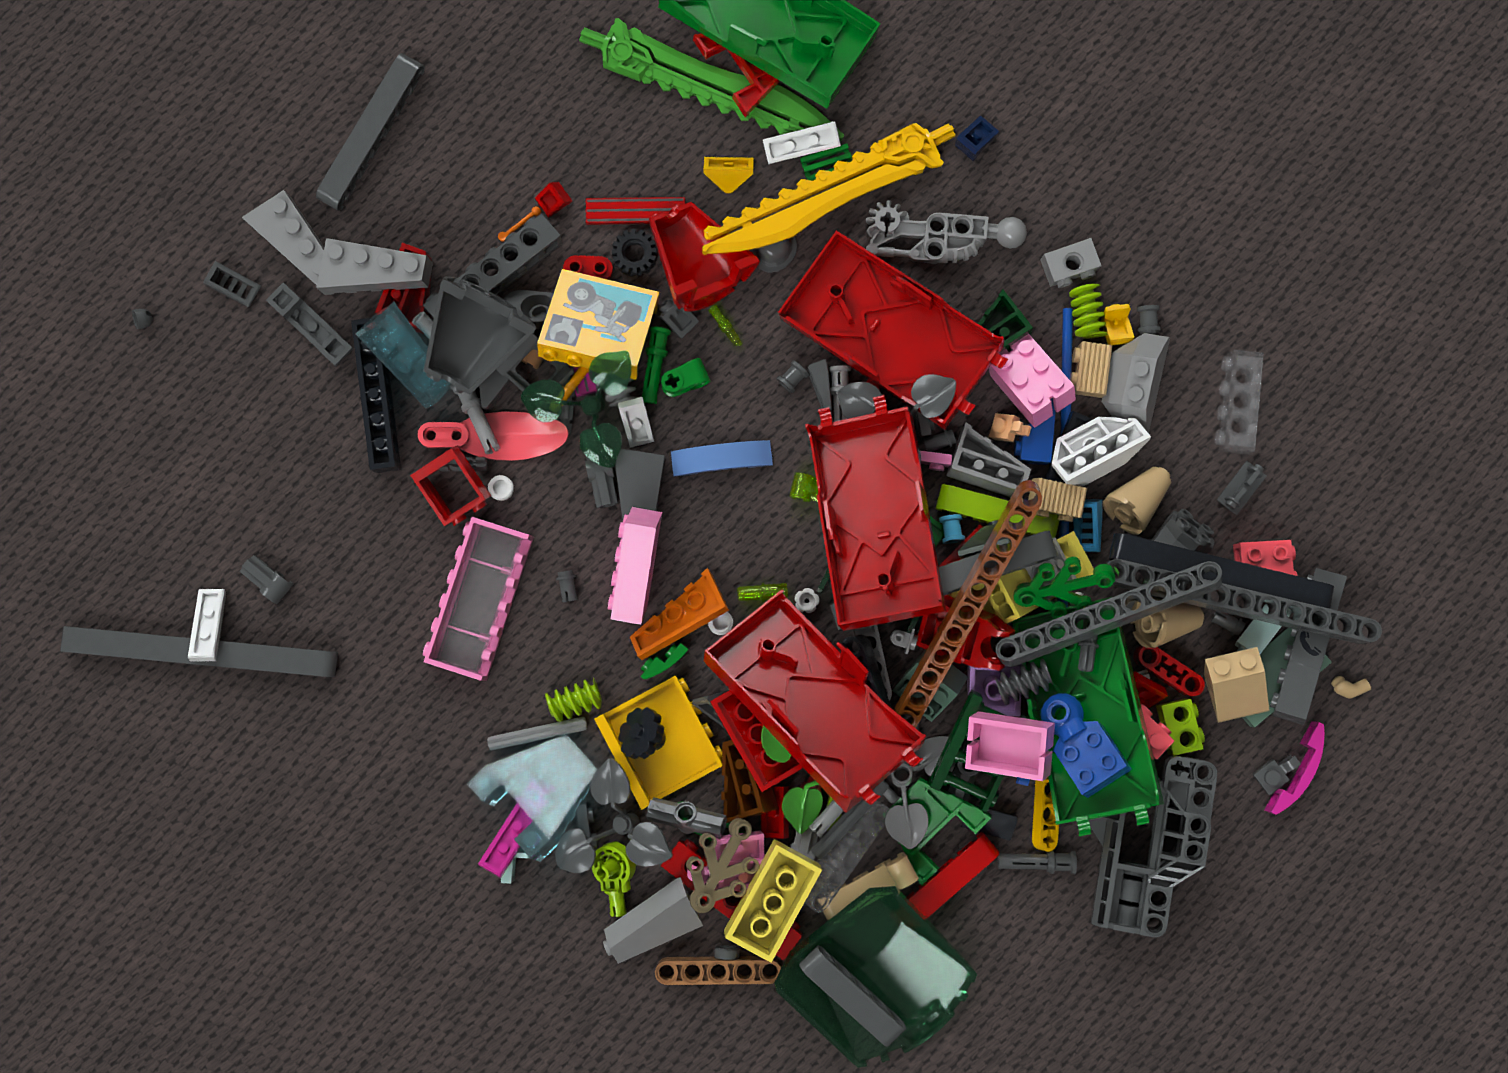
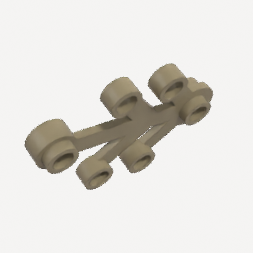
M736 818L731 821L729 825L731 838L718 860L715 852L717 845L715 836L710 833L701 835L699 844L704 850L710 875L705 884L701 874L704 868L703 861L696 856H692L686 862V867L691 873L695 889L690 895V905L696 912H709L714 907L715 901L732 895L742 897L746 893V885L740 880H734L726 887L715 888L721 880L744 872L754 874L759 869V862L753 857H746L742 862L728 866L741 841L746 840L751 834L752 828L748 821L742 818ZM745 826V832L740 835V827ZM711 837V844L705 846V840ZM694 861L699 863L696 869L691 868ZM750 861H753V867L751 869H747V864ZM738 884H740V885H741L740 891L737 892V893H735V892H734L735 886L738 885ZM703 896H707L706 903L700 904V899Z

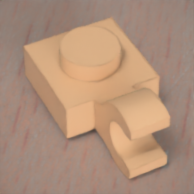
M995 413L989 437L994 440L1014 442L1015 435L1028 437L1031 426L1023 425L1020 418L1015 415Z

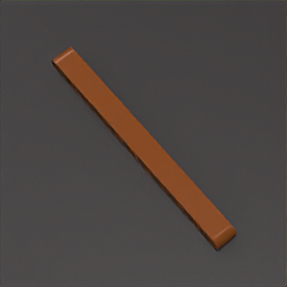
M1023 481L1015 489L895 706L894 711L900 716L903 714H910L912 716L905 720L915 728L1042 504L1040 488L1034 481ZM1028 491L1036 493L1035 497L1031 500L1023 499V494ZM1013 515L1023 516V519L1018 523L1009 521ZM1001 538L1010 539L1007 545L1001 546L997 544V541ZM990 560L997 562V565L993 568L984 566ZM976 583L985 585L981 590H974L972 588ZM964 605L972 607L969 612H962L959 609ZM953 627L960 629L956 634L947 632ZM944 649L948 653L940 656L936 654V651ZM927 671H933L936 673L932 677H927L924 675V673ZM917 692L924 694L920 698H915L912 696L914 693Z

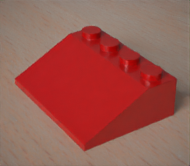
M730 689L710 701L761 792L803 768L792 755L787 762L782 763L772 760L765 753L761 742V732L764 725Z

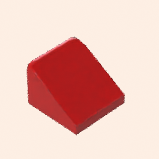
M550 182L535 197V200L548 218L572 202V199L559 182Z

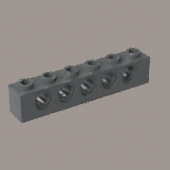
M541 213L536 218L532 217L527 220L524 227L517 233H510L499 247L491 248L481 261L470 264L464 274L459 278L455 277L454 282L459 283L463 279L498 295L562 245L561 235ZM529 239L537 240L534 245L529 246L525 244ZM509 254L517 255V258L513 261L505 259ZM490 269L498 270L494 276L486 275ZM439 293L430 295L423 305L426 313L432 320H434Z

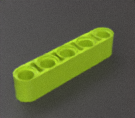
M942 484L935 509L941 512L942 510H947L949 514H960L964 518L966 516L973 517L975 521L988 524L989 522L999 520L1009 501ZM1049 514V517L1035 515L1025 534L1034 535L1050 531L1052 539L1055 538L1060 520H1057L1058 515ZM1013 515L1009 521L1018 523L1023 519V516Z

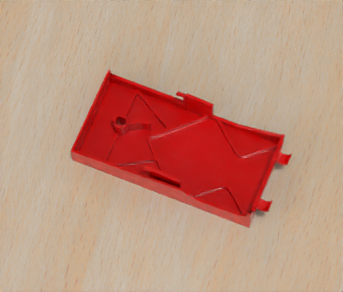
M781 589L704 652V662L845 813L862 799L869 805H872L881 797L873 792L877 785L905 761L911 767H915L923 760L915 752L922 747L926 735L918 731L880 699L865 683L869 673L865 666L848 648L846 649L838 642L836 645L841 650L840 653L783 594L784 590Z

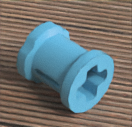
M953 514L939 518L940 523L943 524L945 537L942 539L943 544L958 543L965 540L960 525L962 515Z

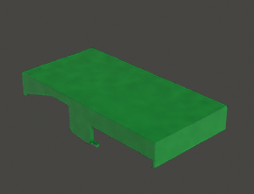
M1112 597L1092 601V604L1099 603ZM1077 605L1066 607L1067 614L1078 611ZM1106 610L1103 612L1102 618L1110 620L1114 618L1116 613L1113 610ZM1051 611L1018 618L1011 623H1013L1016 630L1015 634L1055 618L1052 617ZM1083 620L1077 623V628L1083 629ZM1122 626L1098 635L1097 644L1099 648H1096L1094 670L1092 672H1083L1078 669L1081 647L1078 643L1022 663L1030 671L1031 662H1034L1039 668L1040 659H1044L1052 683H1049L1048 692H1045L1041 686H1039L1038 695H1035L1031 689L1029 690L1030 699L1026 701L1030 719L1042 721L1041 709L1049 697L1058 693L1072 695L1081 703L1084 710L1083 721H1098L1101 723L1132 768L1131 771L1087 798L1080 793L1053 751L1059 739V736L1054 735L1053 747L1048 750L1052 751L1051 775L1048 778L1055 823L1058 825L1076 821L1079 836L1091 834L1089 822L1091 819L1132 811L1135 812L1137 825L1148 824L1149 815L1147 809L1164 804ZM1056 629L1052 633V637L1060 639L1065 635L1066 631ZM1033 638L1029 640L1027 647L1036 648L1041 640ZM1059 708L1056 711V720H1061L1066 716V709Z

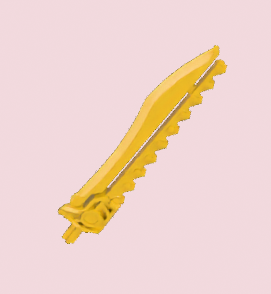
M913 123L879 140L878 143L874 142L870 147L871 151L869 153L856 151L852 156L851 162L837 161L833 166L834 170L832 172L819 170L815 175L816 180L801 179L797 183L798 187L796 190L783 188L778 193V199L763 198L760 202V208L745 207L741 212L742 217L727 216L722 221V227L707 226L704 230V237L710 241L742 227V229L702 247V254L741 252L778 243L794 237L819 218L852 199L911 175L921 174L925 167H942L944 162L940 159L936 146L955 137L953 126H950L948 123L929 133L927 129H923L917 123ZM883 165V166H881V167H878V168H876V169H874V170H872V171H869V172H867V173H865V174H863V175H860V176H858V177H856V178H854V179H851V180H849V181H847V182H845V183H842V184H840V185H838V186H836V187H834V188H831V189H829V190H827V191H825V192H822V193H820V194H818V195H816V196H813V197H811V198H809V199H807V200H804V201H802V202H800V203H798V204H795V205H793V206H791V207H789V208H787V209H784V210H782V211H780V212H778V213H775V214H773V215H771V216H769V217H766V218H764V219H762V220H760V221H757V222H755V223L752 224V222H754V221H756V220H759V219H761V218H763V217H765V216H768V215H770V214H772V213H774V212H777V211H779V210H781V209H783V208H785V207H788V206H790V205H792V204H794V203H797V202H799V201H801V200H803V199H806V198H808V197H810V196H812V195H815V194H817V193H819V192H821V191H824V190H826V189H828V188H830V187H832V186H835V185H837V184H839V183H841V182H844V181H846V180H848V179H850V178H853V177H855V176H857V175H859V174H862V173H864V172H866V171H868V170H871V169H873V168H875V167H877V166Z

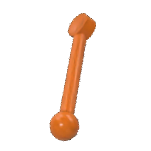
M537 206L533 207L531 213L508 231L500 232L498 239L504 242L510 233L520 228L527 220L534 216H539L541 209Z

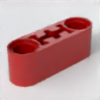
M1141 645L1135 649L1133 658L1138 666L1144 670L1146 669L1150 674L1182 695L1197 696L1203 692L1205 687L1203 678L1158 647L1145 648ZM1146 649L1152 653V660L1149 663H1145L1142 659V653ZM1160 663L1164 666H1171L1170 670L1181 675L1179 677L1166 675L1167 670L1157 665ZM1189 677L1195 682L1194 689L1190 692L1185 687V682Z

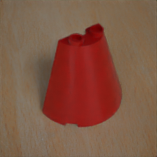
M692 202L674 206L668 215L665 212H658L649 218L670 292L679 310L683 308L685 312L697 311L717 303L735 291L733 287L737 285L738 281L742 280V282H745L760 262L758 257L749 250L721 254H702V247L729 233L713 241L706 240L704 230L707 226H721Z

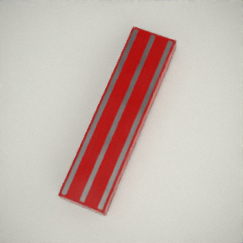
M685 197L586 198V225L650 224L649 218L658 212H665L666 215L670 214L669 212L674 206L685 204Z

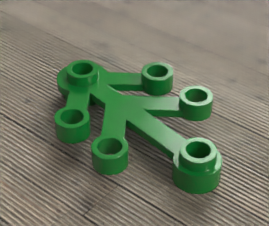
M1077 557L1067 558L1063 568L1056 577L1054 566L1050 563H1043L1039 566L1038 573L1030 583L1024 582L1016 587L1013 594L1014 601L1022 607L1036 605L1049 610L1052 617L1057 619L1067 615L1065 603L1053 602L1045 597L1052 595L1077 605V610L1093 605L1092 599L1089 596H1081L1071 591L1098 585L1101 588H1109L1115 581V572L1111 565L1100 564L1094 568L1093 575L1067 581L1071 575H1076L1081 571V563ZM1053 579L1049 585L1041 587L1044 581Z

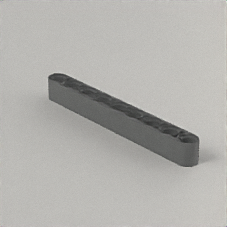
M1050 531L1040 532L1023 538L1002 576L1057 557L1058 553ZM979 554L939 567L943 596L961 589ZM990 560L984 566L993 568L997 565V562ZM832 604L830 605L836 622L837 629L842 630L837 623L835 605Z
M1204 562L1009 636L998 642L996 654L1005 666H1017L1213 592L1222 585L1221 567L1215 562ZM1207 572H1214L1217 578L1213 581H1206L1202 576ZM1186 581L1192 586L1187 591H1181L1177 588L1178 584ZM1156 591L1166 593V597L1159 601L1154 600L1152 595ZM1135 600L1141 603L1137 610H1129L1127 608V604L1130 601ZM1106 610H1113L1116 613L1114 618L1110 620L1103 619L1102 614ZM1086 619L1091 622L1086 629L1077 628V623L1081 620ZM1056 629L1066 631L1065 635L1060 639L1052 637V633ZM1033 638L1041 640L1038 647H1027L1029 640ZM1010 647L1016 649L1012 657H1003L1005 649Z

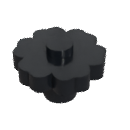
M648 707L643 710L636 708L627 715V722L621 725L618 740L622 742L621 751L626 756L633 759L638 757L646 759L649 755L654 754L655 750L663 747L666 736L664 726L660 724L661 715Z

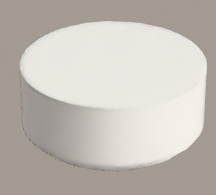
M498 475L490 480L488 491L494 499L504 501L512 496L514 485L508 477Z

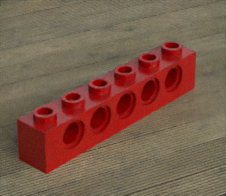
M680 839L671 850L673 857L663 862L661 867L675 878L681 877L684 884L694 891L693 881L687 876L685 863L690 857L696 856L703 861L704 867H706V858L697 852L699 847L691 840L686 839L684 842ZM703 896L702 898L707 901V896ZM724 898L715 901L714 908L730 919L740 900L736 903H730ZM796 921L792 924L776 953L783 961L802 937V932L799 930L801 925Z

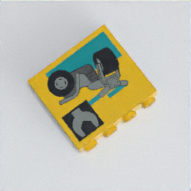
M562 269L537 342L538 357H542L547 361L567 363L572 367L589 368L598 373L614 374L623 379L631 378L636 380L638 364L653 314H656L658 309L659 292Z

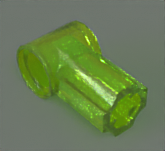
M795 472L789 497L792 499H804V502H818L816 477Z

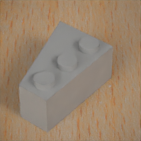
M966 422L960 431L951 465L946 476L1011 498L1017 486L1021 482L1028 480L1031 469L1007 451H1002L995 446L989 438L977 433Z

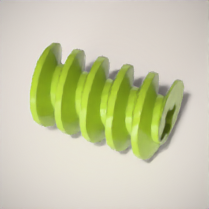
M1100 284L1082 285L1069 292V296L1075 298L1071 301V306L1077 308L1072 311V316L1078 318L1073 321L1075 327H1080L1075 331V336L1089 339L1107 335V332L1099 331V328L1106 325V322L1098 321V318L1104 316V312L1096 310L1103 306V302L1095 301L1096 298L1102 296L1101 292H1094V289L1099 287Z
M594 677L593 685L584 680L582 689L577 683L574 684L573 692L567 686L564 687V695H561L558 690H554V698L545 693L549 711L558 722L563 721V713L570 719L573 716V710L579 716L582 715V707L587 712H591L592 704L597 709H600L602 706L601 695Z

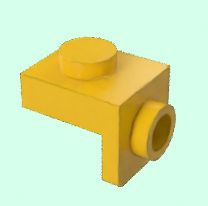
M1113 304L1105 308L1101 321L1106 322V325L1103 326V331L1107 332L1105 337L1108 345L1126 344L1134 340L1133 330L1128 318L1131 309L1129 304Z

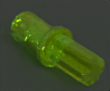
M761 582V585L738 587L737 598L739 601L762 600V602H765V600H769L781 589L784 590L783 594L788 598L787 583L764 584V582Z

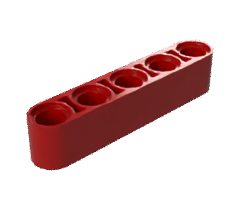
M983 832L976 836L977 839L973 843L970 841L957 852L958 856L956 858H950L942 865L935 876L932 875L923 885H919L920 889L915 893L911 892L904 898L896 910L893 908L889 912V916L905 934L912 932L997 858L1000 851Z

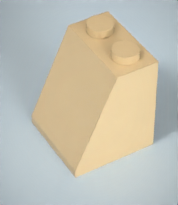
M1258 647L1205 659L1204 677L1218 723L1269 711L1265 670Z

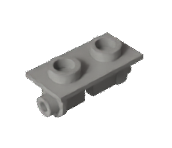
M913 628L910 629V632L894 630L890 635V639L893 644L905 648L904 653L908 654L909 649H915L918 635L914 634L915 629Z

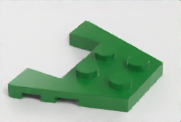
M919 778L906 791L908 805L919 803L925 808L928 814L927 831L922 841L913 849H907L902 844L901 846L919 877L918 882L923 885L938 871L939 867L921 848L955 815L975 834L992 819V815L942 788L940 791L931 788L928 781ZM902 796L884 813L885 818L892 807L897 805L903 806Z

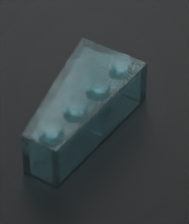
M395 302L375 314L355 333L425 408L436 404L450 389L448 381L443 379L440 382L433 381L423 372L428 347Z

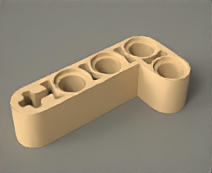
M901 852L897 854V858L893 860L888 859L875 866V870L871 872L866 871L853 878V882L847 885L844 883L820 896L817 902L828 922L832 923L895 888L900 890L915 883L919 877L907 855Z

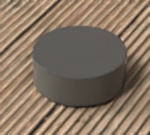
M732 945L716 946L714 948V958L722 960L739 959L740 948Z

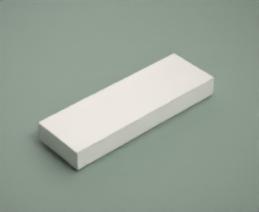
M836 121L763 139L768 164L841 146Z
M199 589L188 652L189 661H216L226 599L225 589Z

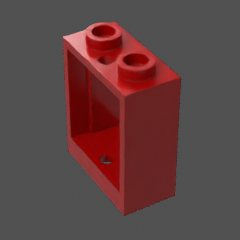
M458 445L410 475L444 526L451 522L454 526L467 518L464 513L471 509L474 513L487 505L485 500L491 497ZM455 460L479 497L452 514L428 477Z

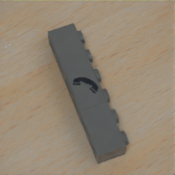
M1316 568L1313 576L1308 574L1307 579L1333 585L1331 609L1338 610L1347 576ZM1313 614L1312 622L1317 626L1318 617ZM1292 628L1290 636L1295 637L1293 646L1287 645L1284 659L1288 660L1286 670L1280 669L1277 683L1281 684L1279 693H1273L1270 707L1274 708L1272 716L1304 725L1330 637Z

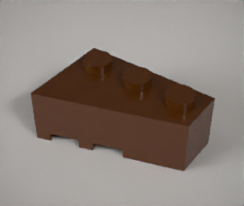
M732 740L723 742L722 775H724V791L721 792V800H724L723 814L727 816L726 824L731 823L736 818L745 820L778 810L773 786L761 792Z

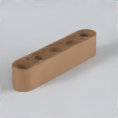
M740 956L736 960H722L714 957H665L658 962L655 977L658 982L664 985L773 984L780 979L782 970L779 960L775 957L772 963L760 956ZM692 964L698 966L700 973L697 976L688 975L686 972L687 966ZM720 964L724 966L726 972L722 976L714 975L711 970L714 965ZM742 964H747L750 966L751 972L746 976H742L737 972V968ZM773 964L776 966L777 971L774 975H766L763 972L764 966ZM663 965H670L674 969V974L668 977L664 976L660 968Z

